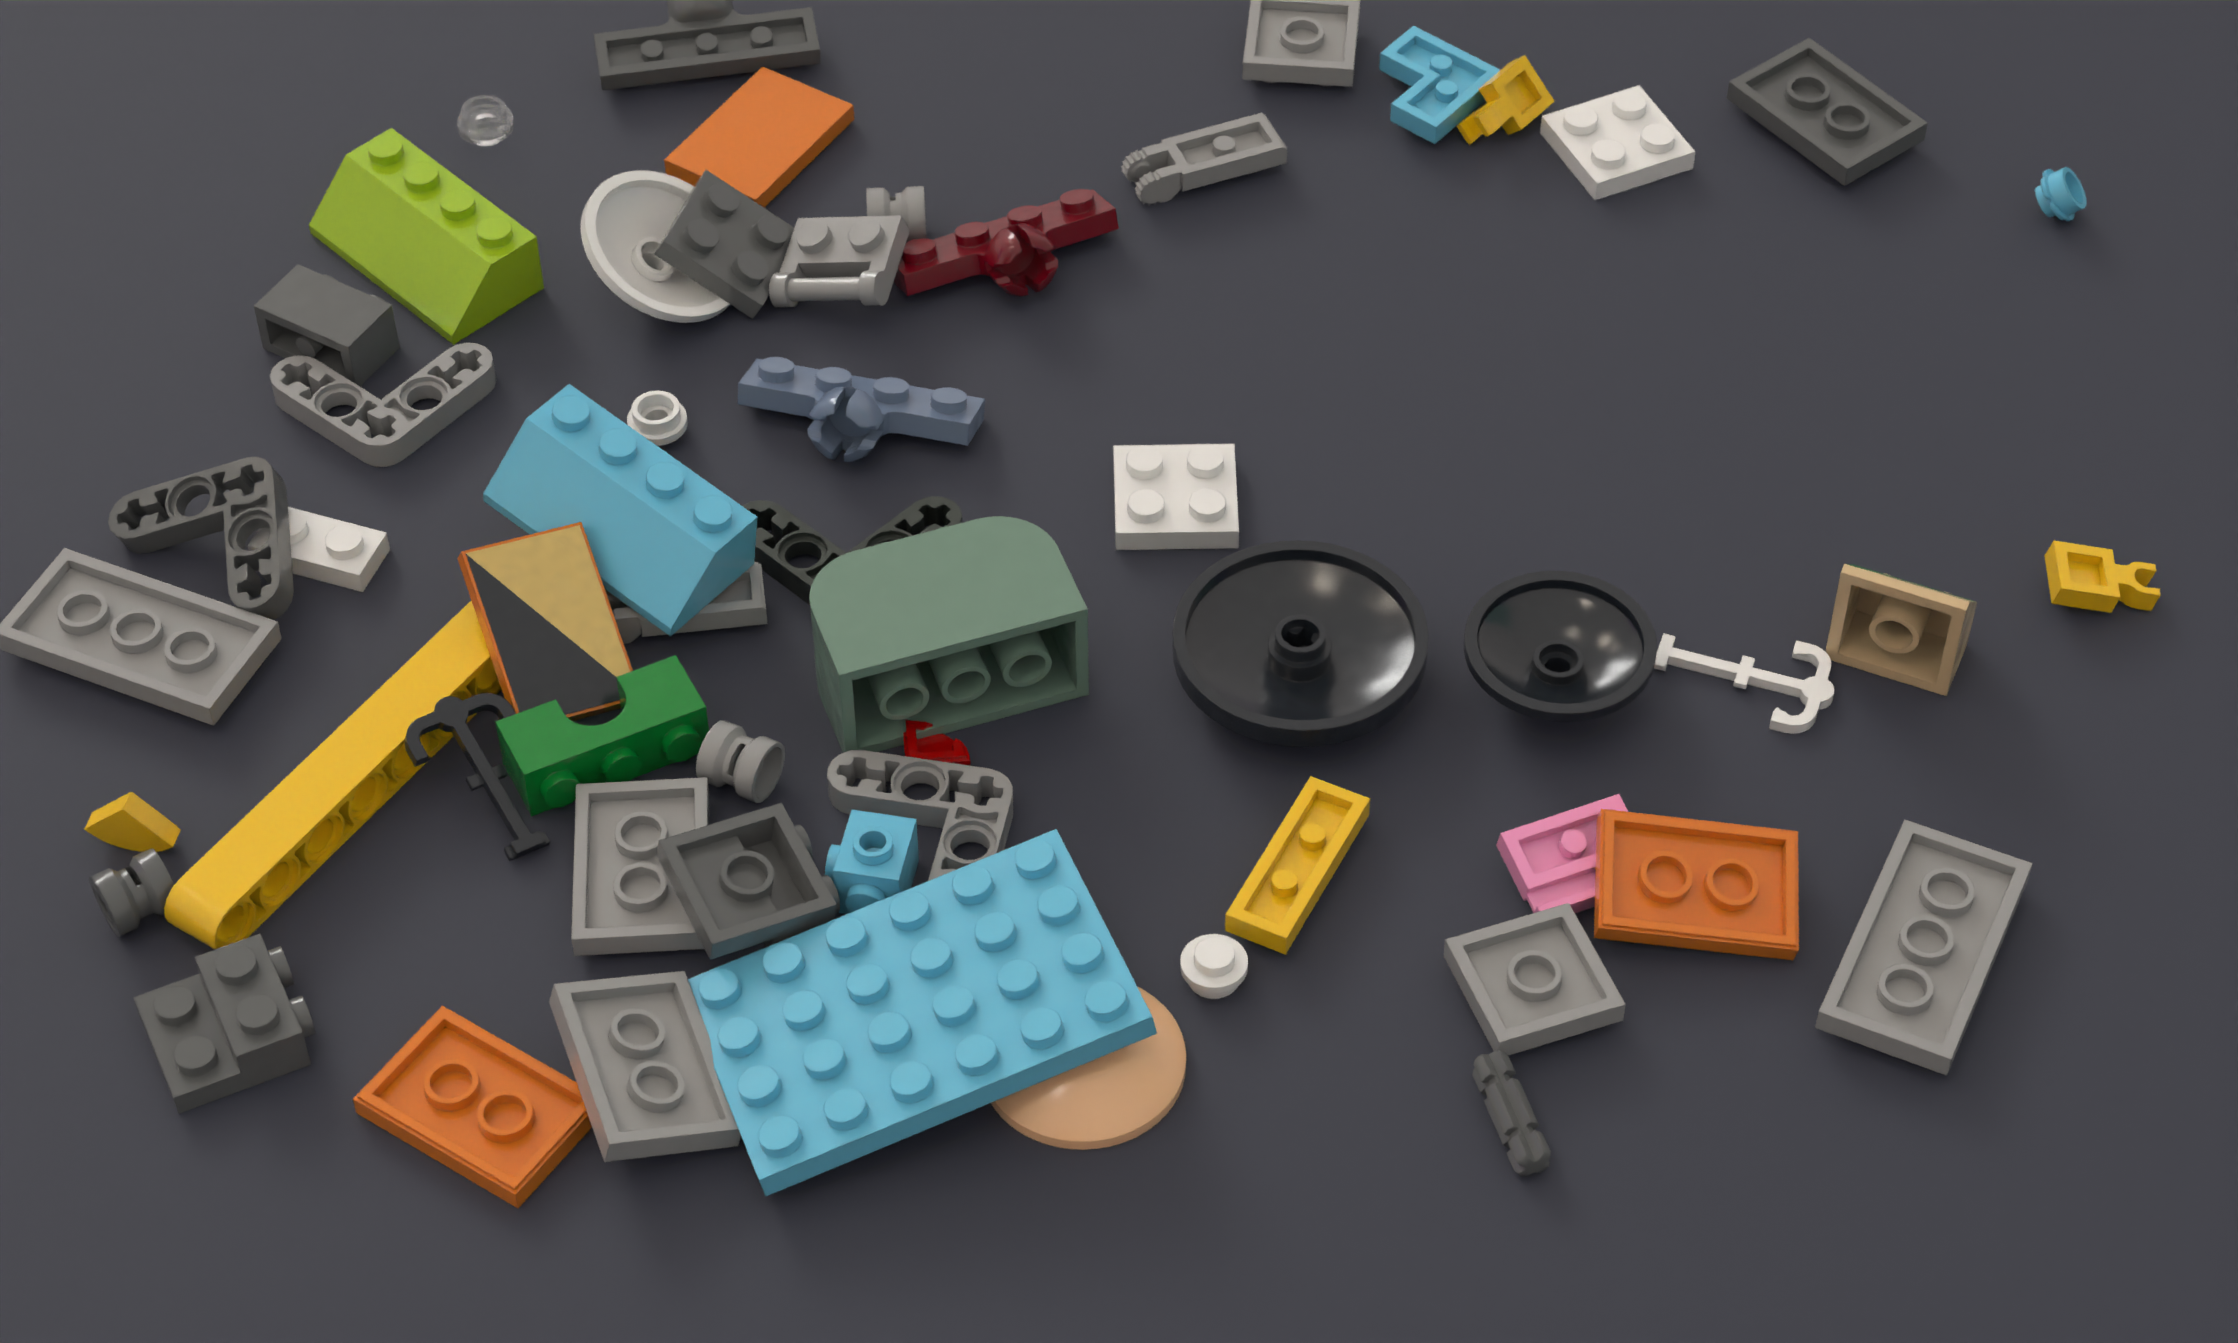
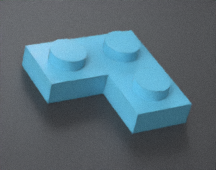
M1412 26L1380 53L1379 70L1411 86V88L1391 103L1390 121L1434 144L1486 101L1478 89L1500 71V69L1415 26Z

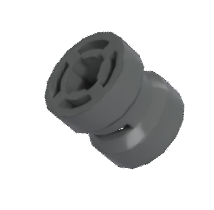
M153 848L133 856L130 865L119 871L107 868L89 877L96 901L107 923L118 937L138 928L140 920L148 915L164 916L166 899L174 886L163 861Z

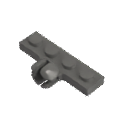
M667 0L669 20L665 24L594 34L602 90L755 72L762 67L771 70L821 63L820 47L812 7L743 15L738 14L734 10L732 0Z

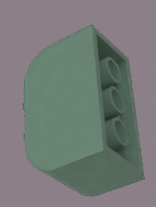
M1005 516L984 517L855 550L829 562L820 570L811 585L809 600L817 688L843 753L850 750L880 752L904 745L903 732H906L905 720L926 721L933 724L932 727L925 730H916V737L920 739L936 734L950 733L1089 695L1088 608L1055 541L1046 531L1028 521Z

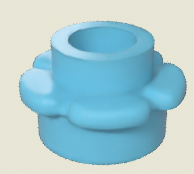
M2068 167L2055 172L2051 169L2045 170L2042 174L2041 185L2035 189L2039 206L2050 218L2056 216L2060 220L2071 221L2074 219L2075 212L2086 207V195L2082 184L2076 174Z

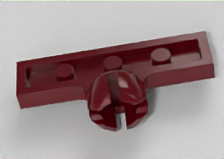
M1075 189L1062 194L1060 200L1041 206L1026 205L1016 207L1010 210L1006 217L987 223H965L957 227L954 233L936 239L922 238L911 240L905 244L894 283L907 296L963 278L982 274L989 276L1000 288L1010 295L1017 297L1027 296L1028 288L1025 285H1028L1035 292H1039L1052 281L1058 268V259L1050 252L1119 229L1116 208L1093 189Z

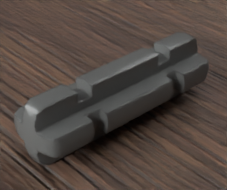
M1500 1050L1494 1051L1489 1055L1481 1054L1474 1060L1475 1068L1472 1075L1480 1093L1487 1095L1484 1103L1502 1144L1510 1148L1507 1156L1514 1171L1520 1176L1525 1177L1534 1172H1543L1549 1167L1551 1150L1543 1133L1535 1130L1539 1123L1520 1081L1512 1078L1516 1071L1509 1056Z

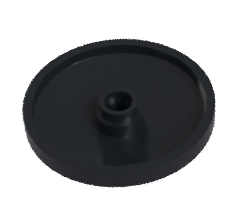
M1301 540L1271 542L1252 546L1222 558L1202 572L1190 584L1183 594L1174 616L1172 631L1173 663L1178 679L1189 698L1200 710L1221 726L1247 738L1268 744L1290 747L1326 746L1356 739L1382 727L1409 704L1420 687L1426 669L1428 627L1423 609L1414 593L1399 576L1380 562L1352 549L1329 543Z

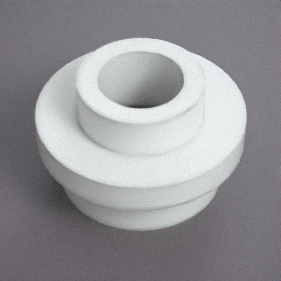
M649 391L634 400L632 408L627 415V425L655 445L661 446L676 441L685 433L688 426L687 413L678 399L671 393Z

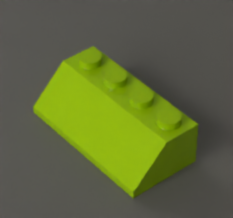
M392 128L345 155L309 223L310 233L453 345L544 289L537 236Z

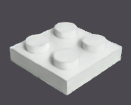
M1640 85L1543 115L1541 119V135L1594 200L1691 170L1694 166V149Z
M1234 444L1113 445L1116 550L1239 548Z

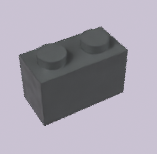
M299 264L254 305L263 349L283 358L297 355L312 357L358 386L367 381L400 348L392 304L385 302L376 295H369L345 285L332 276L322 275Z

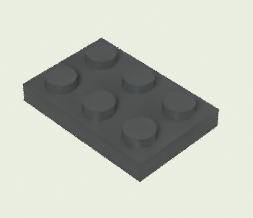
M1807 38L1729 81L1727 99L1844 186L1925 140L1928 126L1925 120L1811 38Z

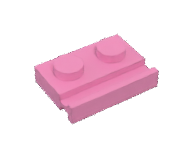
M1620 794L1500 833L1496 846L1523 901H1528L1533 913L1566 903L1571 905L1574 913L1595 907L1597 817L1601 809L1628 812Z

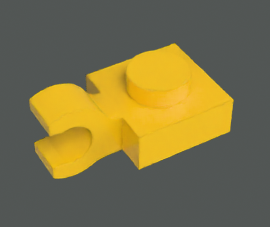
M1524 55L1511 61L1478 89L1487 103L1459 122L1457 128L1468 144L1473 143L1482 134L1485 137L1490 136L1501 126L1507 135L1522 130L1555 101Z

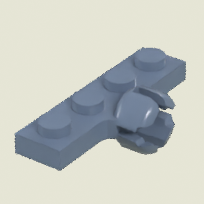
M782 357L757 358L738 383V405L814 419L808 428V437L816 449L832 460L837 458L841 450H845L844 462H855L865 458L874 448L880 437L888 433H899L968 446L984 421L985 399L967 396L964 391L956 388L945 387L933 390L910 386L905 380L894 377L876 380L854 376L849 371L838 367L814 369L797 366L791 360Z

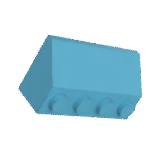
M570 384L525 419L483 493V501L528 534L582 522L604 589L670 637L754 564L758 518L756 515Z

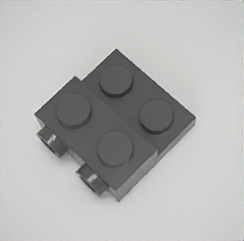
M782 803L658 840L657 858L710 960L761 943L768 947L834 920L835 914L840 911V899L833 880L828 875L821 876L812 860V846L807 832L801 825L794 826Z
M261 934L196 956L195 960L199 974L133 997L178 1114L311 1065L305 1038L316 1034L309 1010L302 995L288 999L284 988L294 985V980L281 946L267 950Z

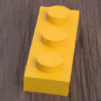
M1310 776L1226 912L1225 931L1286 955L1367 820L1370 810V798Z

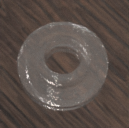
M479 95L470 98L462 105L461 113L457 119V126L460 136L467 142L480 146H491L499 143L511 134L514 128V120L511 111L500 98L492 95Z

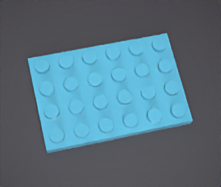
M1057 829L688 979L710 1037L714 1069L765 1196L1157 1034L1153 1017Z

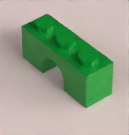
M676 655L617 676L621 713L607 723L592 726L575 723L563 713L556 699L495 721L503 765L531 817L553 808L566 806L575 801L576 784L631 781L635 777L675 762L686 761L699 753L701 744L709 732L707 709Z

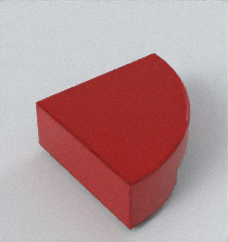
M905 720L906 732H903L905 756L971 766L969 752L962 741L957 738L954 741L943 733L917 739L916 730H925L932 727L933 724L926 721Z

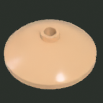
M1138 987L1153 1017L1157 1034L1001 1098L991 1104L1001 1118L1011 1127L1033 1140L1054 1147L1077 1150L1100 1149L1132 1140L1158 1124L1174 1106L1181 1093L1186 1075V1048L1178 1023L1159 1000Z

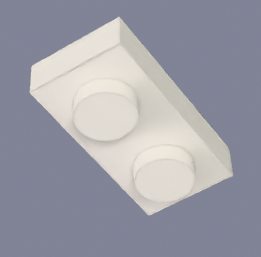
M288 507L293 574L363 592L390 551L387 532ZM260 528L248 544V550H256L262 547L267 542L271 529Z

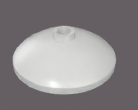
M655 171L623 172L601 183L587 201L582 213V243L587 258L597 275L621 300L645 314L662 320L692 323L705 321L722 313L730 306L728 302L654 255L694 186L674 176Z

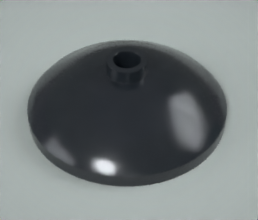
M1539 571L1506 580L1489 590L1479 599L1466 623L1464 655L1468 668L1480 687L1489 696L1507 708L1537 719L1556 722H1576L1596 719L1616 712L1632 702L1644 690L1654 671L1657 655V638L1653 625L1645 611L1632 597L1616 586L1599 578L1576 572Z

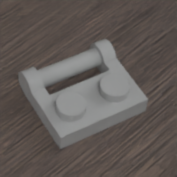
M902 215L798 218L780 272L774 273L770 279L769 295L772 304L775 307H795L799 301L861 300V303L865 306H883L886 304L910 231Z

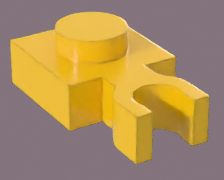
M2054 540L2044 556L2052 604L2111 613L2120 600L2131 608L2151 611L2161 596L2160 589L2144 587L2149 584L2156 573L2155 564L2145 562H2132L2129 565L2115 564L2112 549Z

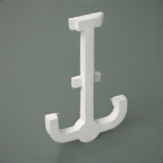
M1663 633L1657 650L1654 669L1666 671L1667 665H1672L1734 681V687L1746 689L1747 685L1799 697L1805 705L1804 711L1799 715L1791 716L1777 707L1773 711L1769 729L1790 734L1805 732L1814 725L1819 709L1829 707L1833 701L1835 689L1828 680L1831 671V659L1823 649L1809 643L1796 641L1792 658L1810 662L1816 667V675L1805 680L1753 668L1755 658L1744 655L1740 664L1673 648L1676 637Z

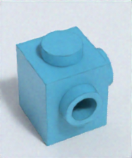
M851 810L841 845L832 844L830 846L825 866V875H828L833 880L840 899L839 913L849 914L912 887L919 863L917 819Z

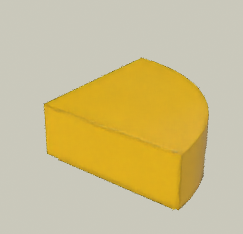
M129 792L93 811L84 828L85 831L106 843L139 852H144L150 848H153L156 852L168 850L174 846L181 831L177 825L133 792Z

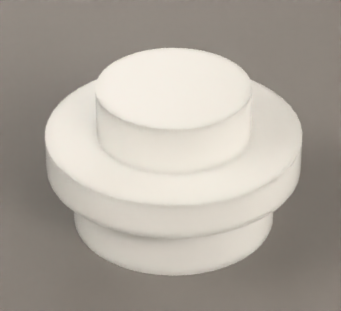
M1207 934L1193 939L1185 946L1180 958V970L1184 980L1196 994L1205 998L1218 999L1232 994L1244 981L1248 971V957L1243 946L1233 938L1221 934Z

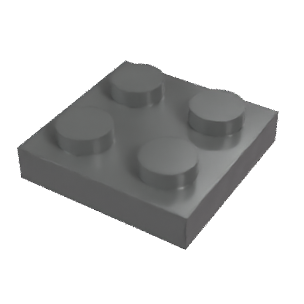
M705 170L694 185L654 255L753 319L769 295V283L772 275L780 272L794 227L708 170Z

